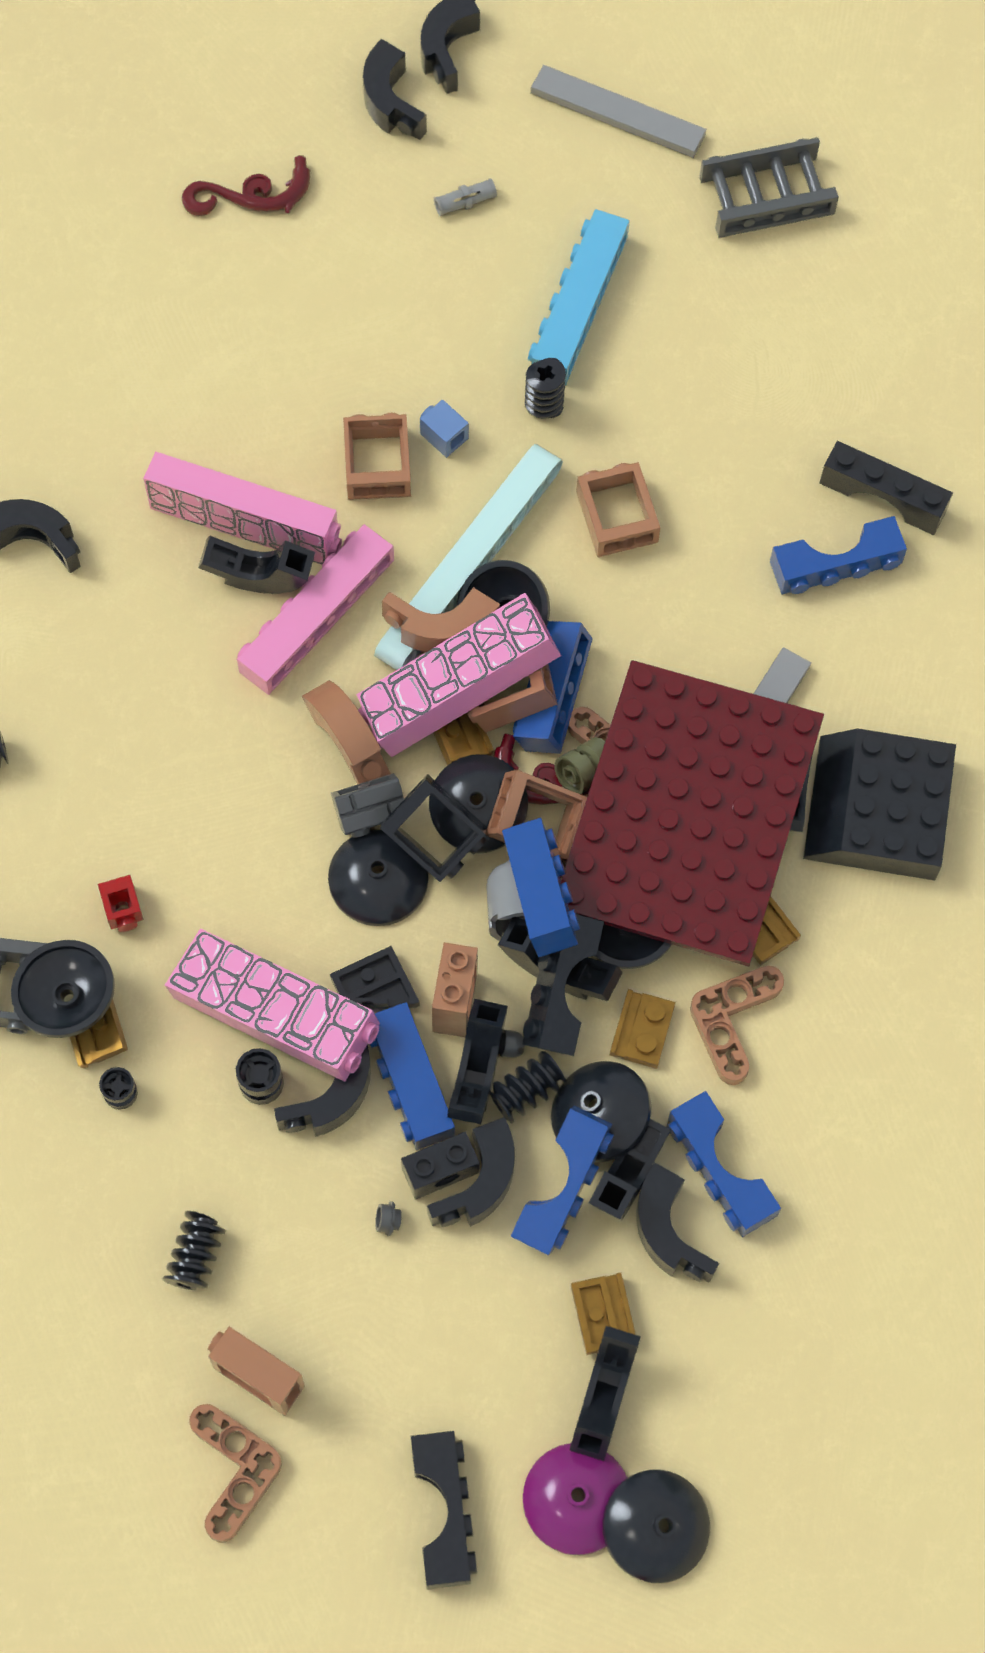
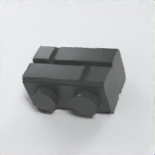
M394 773L331 792L341 830L345 835L351 834L353 838L367 835L371 832V827L382 824L404 799L399 779Z

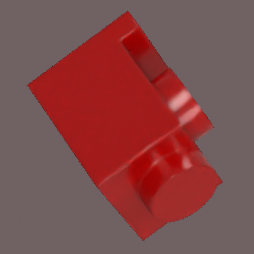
M131 875L98 884L111 929L118 928L119 932L130 931L138 926L137 922L144 920ZM125 905L129 907L127 909L117 911L120 906Z

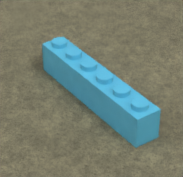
M597 209L594 210L591 220L586 219L584 221L580 237H583L580 244L575 243L570 256V261H572L570 269L565 268L562 273L560 293L553 294L549 306L551 314L549 318H543L538 333L541 336L538 344L533 342L528 354V361H531V364L546 358H557L562 362L566 370L565 386L628 238L630 220Z

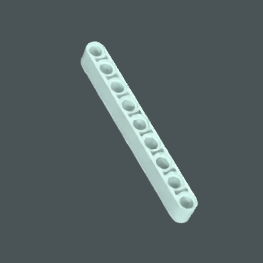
M534 444L409 604L422 612L430 614H441L453 610L457 606L458 595L466 579L477 568L492 561L556 478L562 467L563 460L541 446ZM391 626L378 643L374 656L395 670H398L416 659L421 651L401 643V628L397 629Z

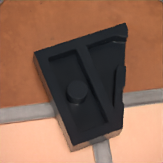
M392 946L330 974V979L338 994L367 1008H391L407 1002L409 1008L420 1006V1001Z

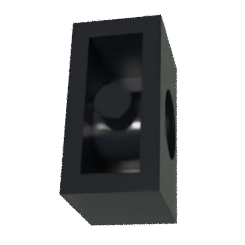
M466 1131L401 1158L402 1170L415 1200L479 1173L480 1163Z

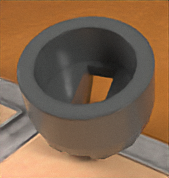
M504 1029L499 1052L500 1057L517 1058L523 1054V1047L526 1045H523L524 1037L521 1033Z

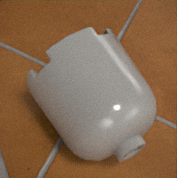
M510 860L493 869L487 879L490 935L498 941L501 940L513 917L525 919Z

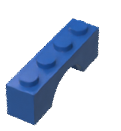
M895 516L865 523L860 536V542L846 553L837 555L824 554L813 549L803 539L773 547L770 564L781 595L790 592L792 594H800L807 591L810 587L817 585L831 586L844 578H861L871 571L879 569L885 571L892 570L903 563L907 547Z
M706 1091L670 1111L667 1128L671 1129L670 1134L677 1143L681 1141L688 1151L685 1154L688 1163L695 1172L700 1170L707 1182L704 1183L705 1189L714 1202L719 1200L726 1212L723 1213V1216L732 1231L738 1230L740 1235L744 1237L778 1216L781 1207L763 1179L745 1180L735 1177L727 1172L719 1163L715 1154L714 1140L722 1128L724 1118Z
M577 1106L570 1108L555 1140L561 1146L568 1159L569 1176L562 1192L552 1199L545 1201L530 1200L526 1203L511 1237L547 1255L553 1252L554 1248L561 1250L569 1234V1230L564 1228L569 1216L576 1218L583 1204L584 1198L579 1196L584 1184L591 1186L599 1167L594 1165L599 1152L606 1154L614 1135L609 1133L612 1127L611 1123Z

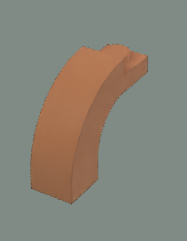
M474 587L456 608L441 614L422 612L391 592L382 600V616L390 626L397 629L401 628V643L423 652H428L500 608L499 603Z
M328 680L301 696L315 724L327 732L339 749L357 784L391 774L380 753L381 748L369 726L349 697L338 685Z

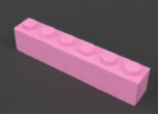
M365 524L357 532L352 531L346 537L343 547L336 554L332 553L326 558L322 569L315 576L311 575L308 577V581L302 586L298 595L294 599L292 597L283 604L280 614L273 621L269 620L262 626L259 636L252 643H247L241 648L237 656L239 673L269 695L394 561V546Z

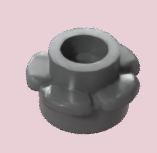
M390 1201L389 1204H379L376 1211V1231L383 1232L387 1236H391L394 1230H399L401 1225V1209H395L393 1201Z

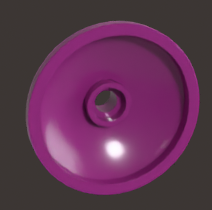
M571 1443L549 1450L532 1466L524 1484L523 1509L531 1530L545 1545L564 1554L587 1555L606 1547L603 1537L605 1506L612 1492L627 1478V1475L621 1465L609 1453H606L605 1460L602 1461L570 1451ZM575 1489L582 1490L585 1493V1499L581 1502L574 1501L571 1497L572 1491Z

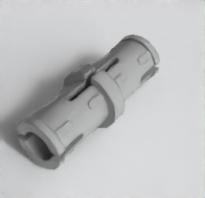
M490 178L487 181L468 187L465 184L461 185L456 191L434 197V204L439 216L461 208L471 209L473 204L497 197V191L493 180ZM475 192L477 193V195H475V196H472V197H469V198H466V199H463V200L454 202V200L457 199V198H460V197H463V196H466V195H469V194H472V193H475Z

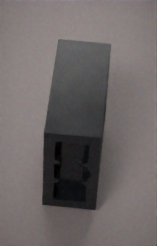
M428 774L388 815L380 827L383 832L439 882L446 876L450 879L453 878L463 867L464 864L461 860L468 852L474 855L487 841L483 837L486 834L487 827ZM431 793L472 830L442 864L400 827Z

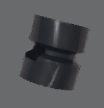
M258 1048L245 1052L239 1058L236 1065V1078L244 1098L258 1105L268 1104L276 1100L284 1086L281 1066L277 1057L269 1050Z

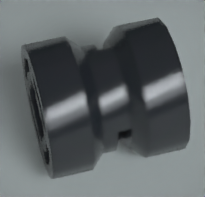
M110 1068L100 1078V1091L110 1107L118 1110L126 1109L136 1101L138 1095L137 1086L131 1073L125 1068Z

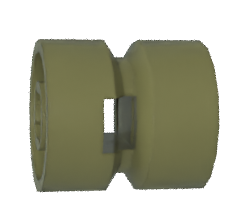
M594 737L578 746L577 749H573L556 759L555 772L563 788L578 794H582L591 788L605 744L603 739Z

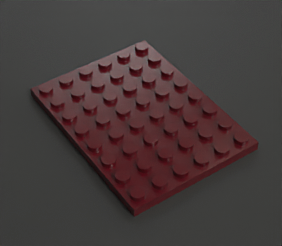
M631 660L565 866V875H562L561 878L562 883L567 882L573 902L567 903L569 911L574 909L577 915L604 921L605 925L749 967L824 714Z

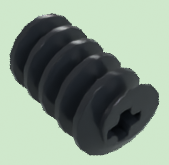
M546 358L534 362L526 371L525 408L534 417L540 419L555 418L561 415L563 411L566 370L562 362L557 358Z
M541 1051L538 1054L539 1062L535 1059L527 1061L528 1070L518 1066L515 1070L516 1077L512 1074H506L504 1076L505 1085L495 1081L492 1085L494 1093L489 1090L494 1104L511 1124L514 1123L512 1111L516 1110L522 1116L526 1115L524 1103L527 1102L535 1109L537 1107L535 1096L539 1095L547 1101L549 1099L547 1088H551L558 1094L560 1092L558 1081L561 1080L566 1083L561 1069L550 1054L545 1051Z
M185 1211V1216L190 1221L182 1222L180 1229L186 1235H178L176 1237V1243L181 1248H175L171 1252V1256L178 1262H169L166 1268L172 1275L164 1276L162 1279L164 1282L182 1289L196 1290V1288H207L208 1284L200 1279V1275L212 1274V1270L205 1266L204 1263L205 1261H216L217 1257L209 1252V1248L221 1247V1243L214 1239L213 1236L214 1234H225L226 1230L219 1226L218 1221L210 1216L195 1211Z

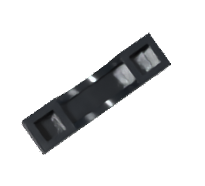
M838 440L824 464L819 483L846 496L854 493H868L878 496L895 506L902 514L905 523L932 535H935L947 512L953 492Z
M577 915L581 929L575 931L578 945L539 957V972L536 985L531 992L532 1003L529 1017L523 1027V1045L570 1056L575 1054L582 1022L571 1013L567 1006L565 985L570 971L579 961L597 955L604 921Z
M454 1431L411 1436L415 1478L427 1481L435 1486L443 1495L448 1509V1517L443 1531L433 1542L422 1548L427 1589L471 1584L470 1575L477 1574L475 1551H467L466 1537L473 1536L471 1514L463 1515L462 1500L469 1499L467 1477H459L458 1463L465 1462L463 1441H455Z

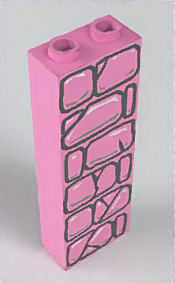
M155 452L143 478L150 509L275 550L286 540L314 551L313 562L323 565L330 554H336L341 549L342 539L339 538L341 524L337 522V511L335 509L159 452Z
M526 593L356 694L362 706L358 711L367 725L371 726V732L380 748L383 747L393 757L557 659L561 654L537 608Z
M201 928L165 984L174 999L344 1082L350 1073H354L358 1069L362 1059L361 1054L367 1044H371L375 1040L379 1032L380 1023L373 1010Z

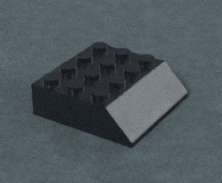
M859 728L820 736L803 859L935 881L942 867L956 744Z

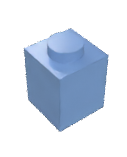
M442 399L435 406L427 407L421 414L420 434L447 458L469 439V423Z

